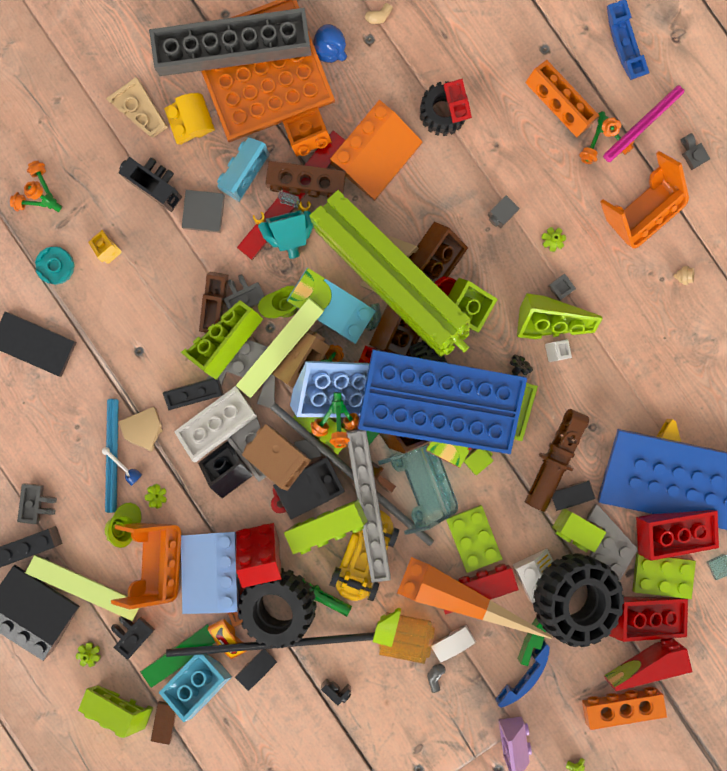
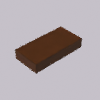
M159 701L157 704L151 742L167 745L171 743L176 713L167 702Z

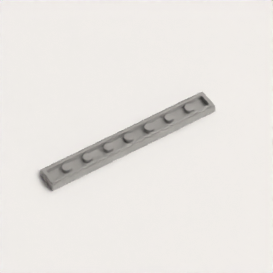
M360 429L349 430L346 433L350 439L348 448L357 500H359L368 520L363 526V536L371 582L391 580L367 431Z

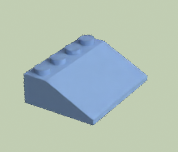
M306 361L294 385L290 407L296 417H324L330 405H332L334 392H341L347 411L349 413H356L359 416L370 363ZM332 413L330 417H336V414Z
M236 532L181 536L182 614L240 611L238 609L240 580L236 572Z

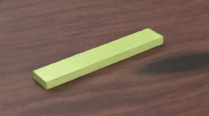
M309 298L236 387L251 398L325 310Z
M34 555L25 572L32 577L131 621L134 620L139 609L129 610L111 604L113 599L128 596L38 555Z

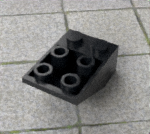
M327 457L307 466L288 491L279 488L276 484L273 485L290 520L345 492Z

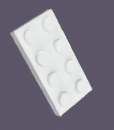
M235 386L174 432L193 462H197L255 419L257 415L240 390Z

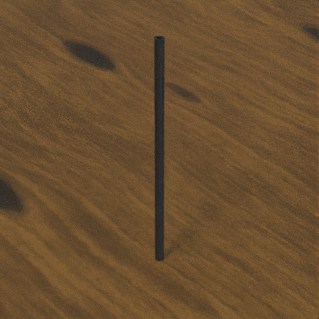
M375 632L302 638L289 647L373 640ZM248 642L166 649V657L273 649L276 646L273 645L272 648L266 647L265 643Z

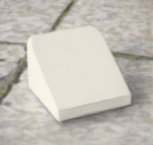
M568 339L545 344L549 362L572 358Z

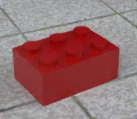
M274 523L236 531V572L242 588L281 579L280 543Z

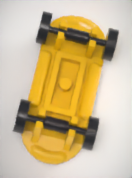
M380 510L387 550L388 546L394 547L400 529L393 528L391 518L387 513ZM363 530L356 533L352 532L340 567L335 568L329 585L332 587L336 586L339 594L348 600L358 601L368 596L367 600L373 602L380 583L371 582Z

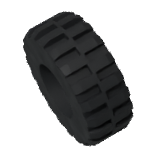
M575 553L573 556L570 554L564 555L562 559H556L551 563L552 565L546 567L542 572L541 578H538L537 587L533 595L535 599L533 603L534 611L537 613L536 618L543 629L560 642L572 647H588L591 643L597 644L601 642L602 638L608 637L611 634L610 631L617 626V621L623 612L622 604H624L622 584L618 581L617 574L607 564L579 553ZM586 585L588 595L584 606L578 612L570 615L569 603L572 595L578 588Z

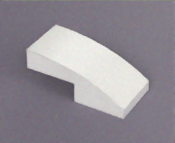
M467 625L450 632L449 636L433 642L431 647L441 663L476 643V640Z

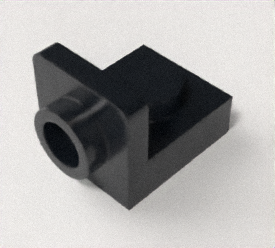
M326 679L321 684V691L337 706L341 702L345 703L351 696V686L349 684L341 692L339 691L340 687L334 681L330 682Z

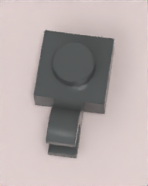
M692 133L680 139L682 145L687 150L682 155L691 170L710 160L702 143L696 145V140Z

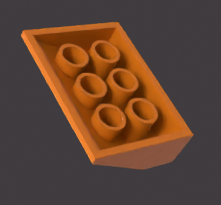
M379 100L330 158L331 166L336 170L346 171V178L375 201L423 141L393 110Z

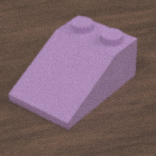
M522 717L499 719L503 757L509 771H524L530 763L529 755H532L530 742H527L526 737L529 735L528 724L524 723Z

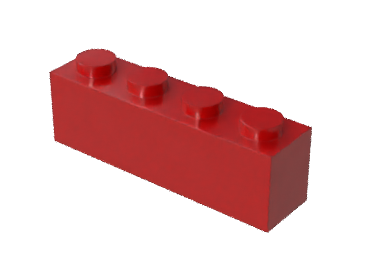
M499 564L491 571L481 570L476 573V576L470 578L469 576H463L458 579V582L489 600L519 590L512 568L505 564ZM443 609L445 615L452 613V611Z

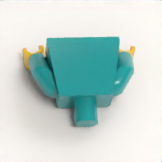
M300 201L298 211L267 218L266 222H264L265 216L263 212H260L261 220H257L253 215L254 222L258 224L263 238L272 247H278L280 251L287 250L290 259L300 256L298 247L306 245V240L312 232L313 223L309 217L311 214L309 211L310 201H307V208H304Z

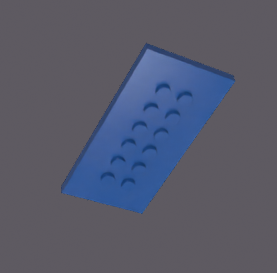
M372 349L357 428L511 454L527 377Z
M617 429L597 500L599 503L650 514L717 510L718 528L727 530V452Z

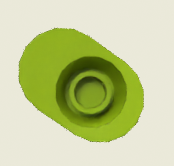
M286 286L264 296L258 304L259 313L266 318L273 319L281 316H294L299 309L287 302V299L295 287Z
M124 503L119 506L113 517L105 525L104 530L107 540L115 547L124 548L132 541L131 532L117 530L115 525L140 523L141 511L136 504Z

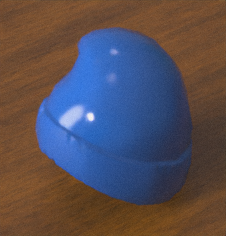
M331 24L321 26L316 31L313 41L319 59L327 63L337 60L345 61L347 59L345 52L346 42L341 30Z

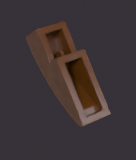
M207 273L205 293L202 298L199 332L207 333L209 331L208 328L212 324L215 325L222 320L221 316L223 315L225 304L224 298H226L228 274Z

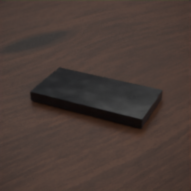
M5 311L0 321V351L62 377L77 342Z

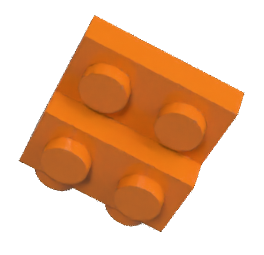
M318 107L283 121L296 157L299 155L306 156L311 150L325 148L328 143L332 142Z

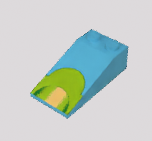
M306 268L287 299V302L300 309L311 298L325 310L317 321L355 344L376 312L356 297L309 268Z

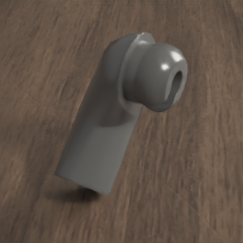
M443 664L434 665L427 675L432 693L441 690L438 680L446 671Z

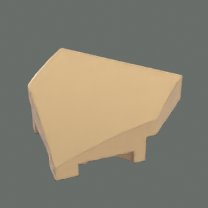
M155 407L119 421L125 440L151 452L155 447L154 444L159 434L163 432Z

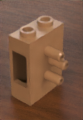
M309 329L271 374L294 388L305 362L324 360V355L330 346L324 342V337Z
M265 424V426H262L257 431V436L253 441L245 446L242 456L279 488L288 491L310 463L311 459L273 427Z

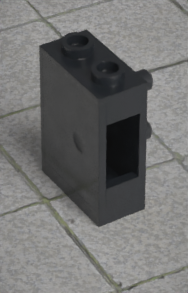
M131 157L124 160L120 165L118 173L134 187L172 212L182 198L176 189L168 184L174 173L169 169L167 170L163 165H160L156 172L152 173L151 170L157 163L152 157L149 158L144 166Z

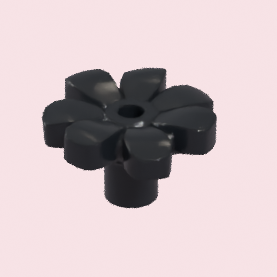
M516 354L512 356L510 364L514 366L511 371L514 375H518L520 372L523 375H527L533 371V367H531L528 361H525V357Z

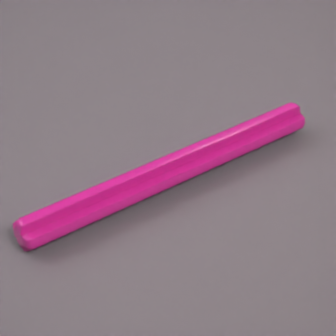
M677 85L605 152L603 158L607 162H611L684 94L685 90L680 85Z

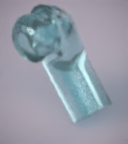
M379 303L370 305L376 312L366 326V330H374L380 322L381 311Z

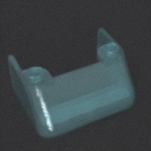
M428 444L405 454L397 452L378 461L379 465L391 462L393 468L398 472L405 470L418 506L413 508L411 515L415 525L405 530V535L429 530L458 511V503L442 460L426 451Z

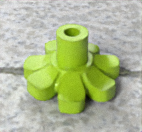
M553 227L547 229V233L542 234L541 238L546 240L543 242L544 248L550 246L549 251L555 252L556 247L558 249L564 247L562 242L566 240V235H561L562 229L557 228L554 231Z
M154 484L147 488L149 494L145 495V500L150 501L149 507L161 508L162 503H166L167 500L163 496L166 494V489H160L159 484Z
M88 642L86 647L84 645L78 647L79 652L76 654V659H81L80 665L82 667L86 664L89 667H93L96 664L95 662L100 660L101 656L97 654L100 651L99 646L93 648V643Z
M580 758L576 764L568 761L566 768L571 771H584L585 759Z

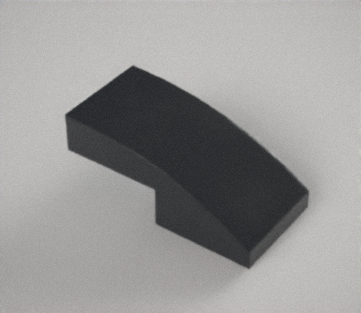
M590 480L556 490L552 499L556 511L591 501L595 499Z
M262 649L234 678L249 691L267 674L277 661L265 649Z

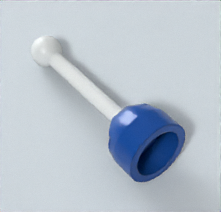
M108 447L102 449L104 455H108L126 472L125 479L131 486L142 476L136 469L128 470L110 453Z

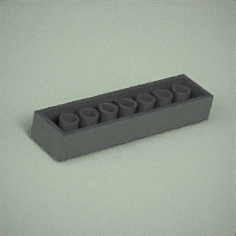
M305 8L149 29L154 68L159 76L311 56Z

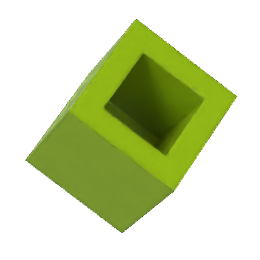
M474 449L466 456L464 463L477 476L494 461L491 458L493 454L491 451Z

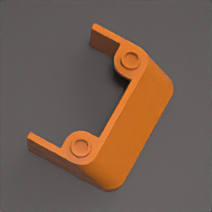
M660 151L656 153L659 167L649 177L650 187L623 210L619 205L613 206L604 199L600 201L606 221L624 242L632 248H638L679 213L689 200L682 163Z
M155 523L115 525L117 530L131 532L133 541L143 542L141 580H136L130 584L128 597L113 599L111 604L130 610L173 602L178 596L180 528L177 525Z

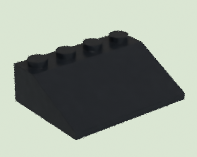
M14 565L0 584V634L44 661L56 648L80 606L39 579L26 574V571L17 565Z

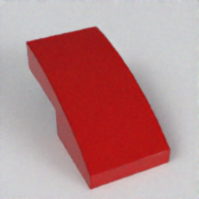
M463 78L443 84L452 122L456 123L472 118Z

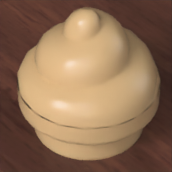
M683 266L673 276L683 285L694 283V268Z

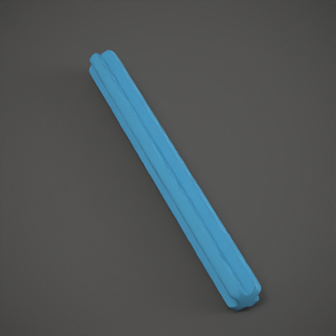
M108 399L106 447L118 459L119 401L118 399ZM106 455L105 512L114 513L117 510V464Z

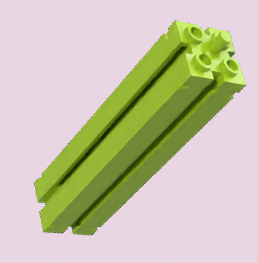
M339 190L327 199V203L323 207L320 205L309 215L311 222L314 224L315 232L440 357L444 354H450L455 348L453 344H456L463 352L469 349L464 340L470 334V318L461 312V309L356 206L345 198Z

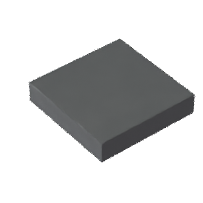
M186 190L182 228L221 233L225 195Z

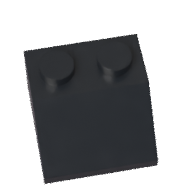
M228 441L198 463L209 487L221 498H224L253 476Z

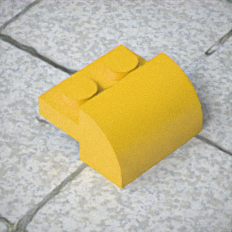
M200 93L181 95L175 98L176 102L164 108L177 144L181 145L195 137L201 138L215 130L204 97Z

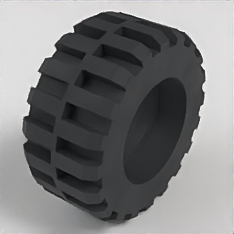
M281 568L280 580L249 586L242 592L241 600L238 602V609H240L238 616L240 620H243L241 623L243 629H247V634L251 638L257 639V643H265L266 647L272 648L273 645L277 649L283 648L285 645L289 647L301 640L304 634H306L315 618L317 603L313 601L315 599L314 592L309 590L311 586L308 582L304 583L302 581L303 577L301 575L296 576L294 571L288 570L285 572L284 568ZM276 595L283 598L291 607L293 618L290 620H278L272 617L264 607L263 596Z

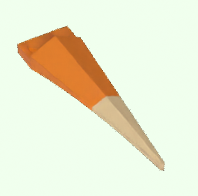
M411 557L397 594L419 603L549 639L552 638L551 635L435 567Z

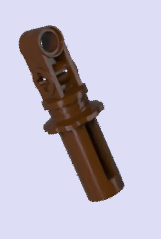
M568 409L565 412L552 443L550 442L548 452L539 453V456L544 460H542L543 463L524 501L526 504L546 512L564 472L567 470L573 471L574 469L569 463L571 458H574V452L585 429L588 427L589 417L573 409Z

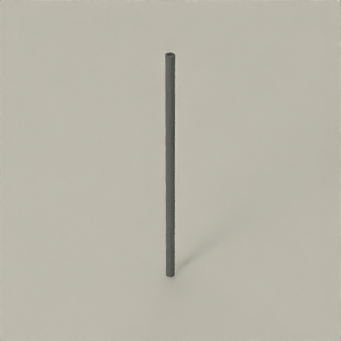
M274 403L270 408L354 481L353 471L346 463L278 404ZM377 491L378 502L428 546L433 544L434 540Z

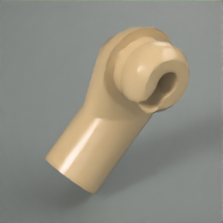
M385 3L380 11H368L365 19L370 24H382L386 21L393 7Z

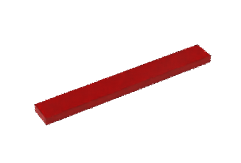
M333 130L329 134L332 142L328 143L325 148H318L306 162L305 166L328 169L331 165L330 158L345 142V139ZM309 178L301 180L302 185H309L311 182ZM283 190L265 212L264 222H266L267 218L292 212L307 193L293 195L289 191ZM258 224L251 229L237 246V249L251 260L256 257L267 243L258 228Z

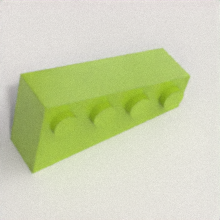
M241 300L221 316L222 320L215 325L212 324L208 328L209 331L203 337H197L189 349L185 348L180 352L214 379L220 376L263 320L258 313Z
M355 500L334 509V512H324L317 516V519L311 517L302 523H295L284 532V535L292 553L300 552L302 555L311 551V547L315 545L319 548L328 544V540L332 538L339 540L344 538L347 532L352 531L356 533L363 530V526L368 520L359 500Z

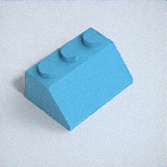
M250 137L247 138L246 142L243 141L240 144L236 157L231 158L228 163L229 168L220 175L217 181L218 188L238 202H240L270 155L265 143Z
M208 654L194 655L161 689L159 694L183 722L192 719L232 676L220 662Z

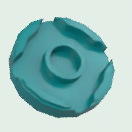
M47 247L39 252L35 260L37 275L48 284H63L74 273L75 264L73 257L61 247Z

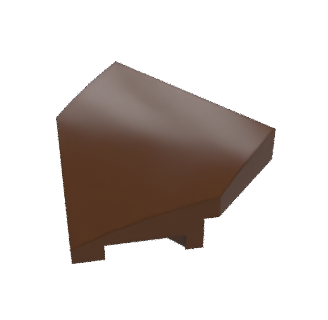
M372 461L375 481L387 492L392 493L396 486L380 475L384 468Z

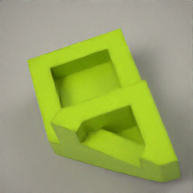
M397 608L395 612L388 615L384 614L380 617L373 636L374 643L392 647L401 608Z

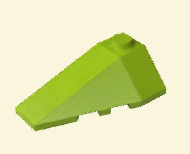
M526 293L519 310L517 337L542 339V336L546 335L559 337V334L564 333L572 335L595 333L603 318L601 315L546 296Z

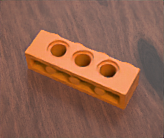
M545 60L536 67L525 82L576 137L586 131L600 116L548 60Z
M646 687L643 691L628 690L624 694L609 693L606 697L600 698L591 696L587 700H582L585 723L590 730L667 718L664 695L655 687ZM642 701H646L643 707H639ZM623 704H627L626 709L620 710ZM604 707H608V711L606 713H601V710Z

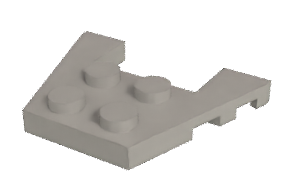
M247 340L218 377L221 387L227 372L244 377L268 347ZM272 374L263 383V388L257 404L271 408L275 403V376Z
M594 504L586 519L602 527L606 534L595 553L591 551L589 556L611 567V570L617 574L618 581L620 582L638 548L600 506Z

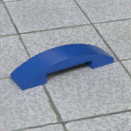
M621 0L608 5L607 14L613 42L627 76L630 80L649 74L645 57L640 55L631 27L630 19L632 16L627 1Z
M543 641L541 650L535 649L532 652V656L536 661L517 685L512 688L507 684L495 700L498 706L502 708L514 703L536 684L544 671L549 656L550 646L546 641Z

